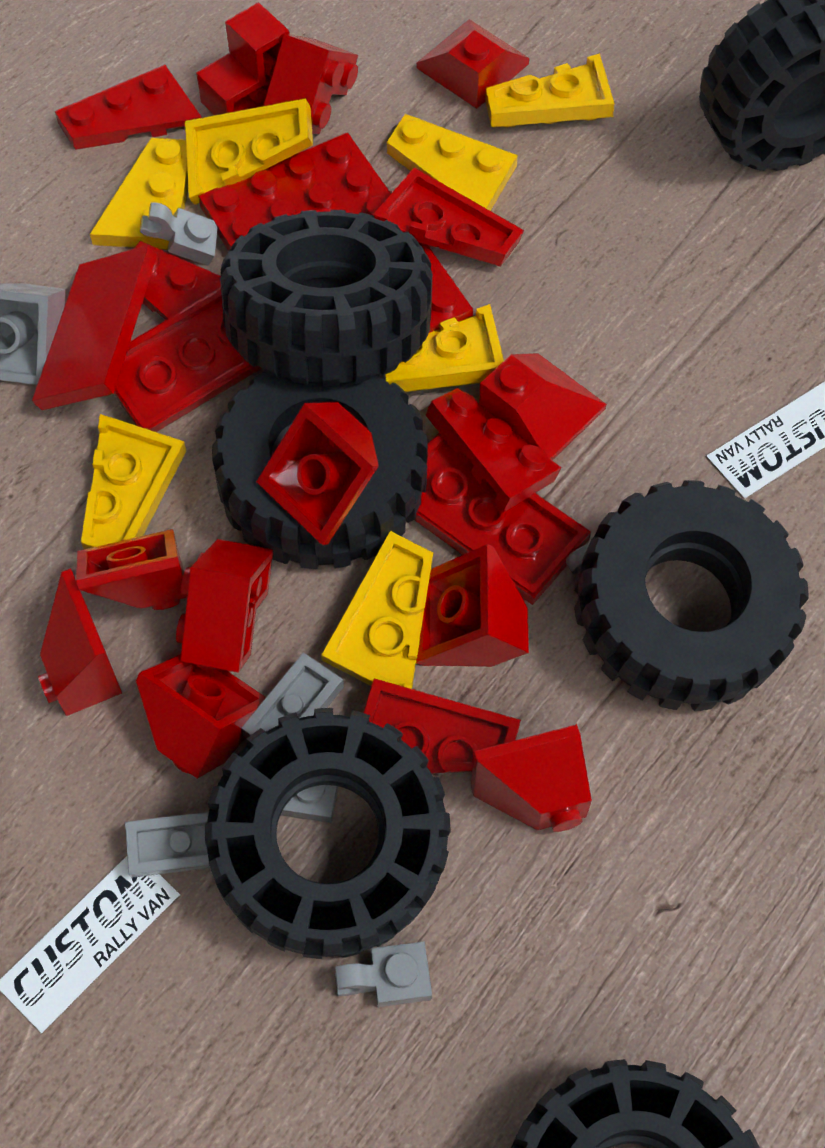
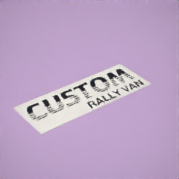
M825 381L707 455L708 459L744 498H747L825 447Z
M126 856L0 979V991L43 1033L180 894L160 874L131 878L128 873V858Z

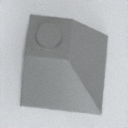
M0 283V380L38 384L65 307V289L24 283Z

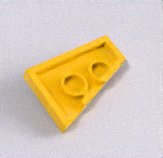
M600 53L587 57L585 65L572 69L568 63L554 67V74L546 77L537 78L536 76L527 75L487 87L485 95L491 127H514L526 124H553L561 121L595 120L597 118L613 117L615 103Z
M306 98L185 121L189 199L194 205L199 204L198 195L217 187L220 188L246 180L256 172L265 170L313 146L311 107Z
M404 114L387 141V154L411 171L415 167L490 211L517 167L518 155L408 114Z
M151 138L91 231L90 237L93 245L135 248L139 241H142L158 249H168L169 241L149 237L140 232L141 220L143 215H149L151 202L167 206L171 210L172 215H174L178 208L185 209L188 192L186 140Z
M490 304L477 308L476 316L460 322L455 317L440 322V329L428 333L420 348L406 363L400 362L394 371L385 374L386 382L389 384L396 383L405 392L481 383L504 362Z
M100 414L98 446L94 450L92 463L94 468L91 491L88 492L81 544L84 550L144 535L186 453L184 441Z
M390 531L323 651L321 660L372 686L373 679L375 678L412 689L433 552Z

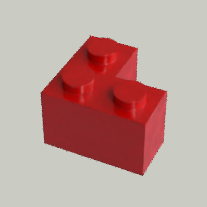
M259 2L225 21L229 53L196 72L201 103L214 116L264 106L284 34H289V30Z
M284 34L264 106L306 98L311 107L312 134H320L321 129L325 128L330 119L331 105L329 102L331 95H347L348 89L353 87L357 79L358 66L356 62L358 55L317 39Z
M217 539L204 553L201 552L197 561L191 567L185 569L181 583V595L187 597L186 614H181L176 630V642L182 643L180 661L240 672L251 656L256 610L268 595L273 558L272 549Z

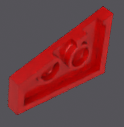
M166 65L55 111L58 124L75 150L125 142L128 135L151 132L152 137L167 135L166 129L185 126V121L202 118Z
M415 167L372 214L375 219L383 222L388 220L398 225L402 232H409L417 242L500 267L519 244L524 232L520 227Z
M139 241L135 248L149 244ZM149 245L157 254V258L143 304L152 312H157L164 320L169 319L221 288L220 275Z
M456 388L430 402L425 414L453 451L465 454L474 465L471 470L472 475L480 484L489 483L497 494L494 502L503 513L556 480L562 467L551 460L541 448L530 444L513 431L507 422L498 419L487 411L472 395Z
M375 678L373 679L364 710L365 714L370 715L369 722L382 728L388 723L403 733L401 740L411 749L418 746L429 760L427 768L431 774L472 772L474 751L515 741L521 722L520 719Z

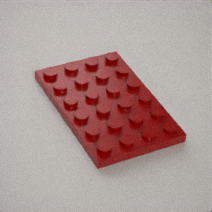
M347 132L297 153L265 170L258 171L246 180L220 188L217 187L198 195L201 209L208 219L215 221L218 227L217 234L229 251L233 243L241 235L246 236L250 228L260 223L266 224L271 222L275 217L285 214L288 216L300 214L301 211L316 210V212L346 210V213L372 215L391 192ZM418 242L431 262L432 305L429 333L440 329V322L453 317L458 322L473 317V308L427 244Z

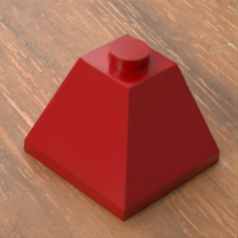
M468 19L417 62L416 68L477 109L485 102L487 87L510 81L529 65V58Z
M539 353L511 354L480 383L479 404L498 419L507 422L513 431L530 444L541 448L551 460H554L606 409L607 405Z
M339 402L304 403L256 482L319 543L327 545L379 467L372 434Z
M173 529L77 551L76 582L78 590L140 609L152 606L154 610H164L178 605L180 599L187 598L181 595L184 570Z
M486 544L431 569L416 659L417 664L422 666L492 667L529 653L528 607L494 547Z
M71 568L62 571L40 652L46 673L38 675L48 703L50 704L58 700L66 716L122 694L81 591L78 590Z
M180 654L139 672L136 684L157 750L172 760L179 770L191 774L198 779L227 761L245 738L242 733V726L266 697L229 671L180 661Z
M577 724L474 751L471 778L473 796L537 831L552 827L554 832H561L580 825L583 822L582 818L587 817L592 799L581 735Z

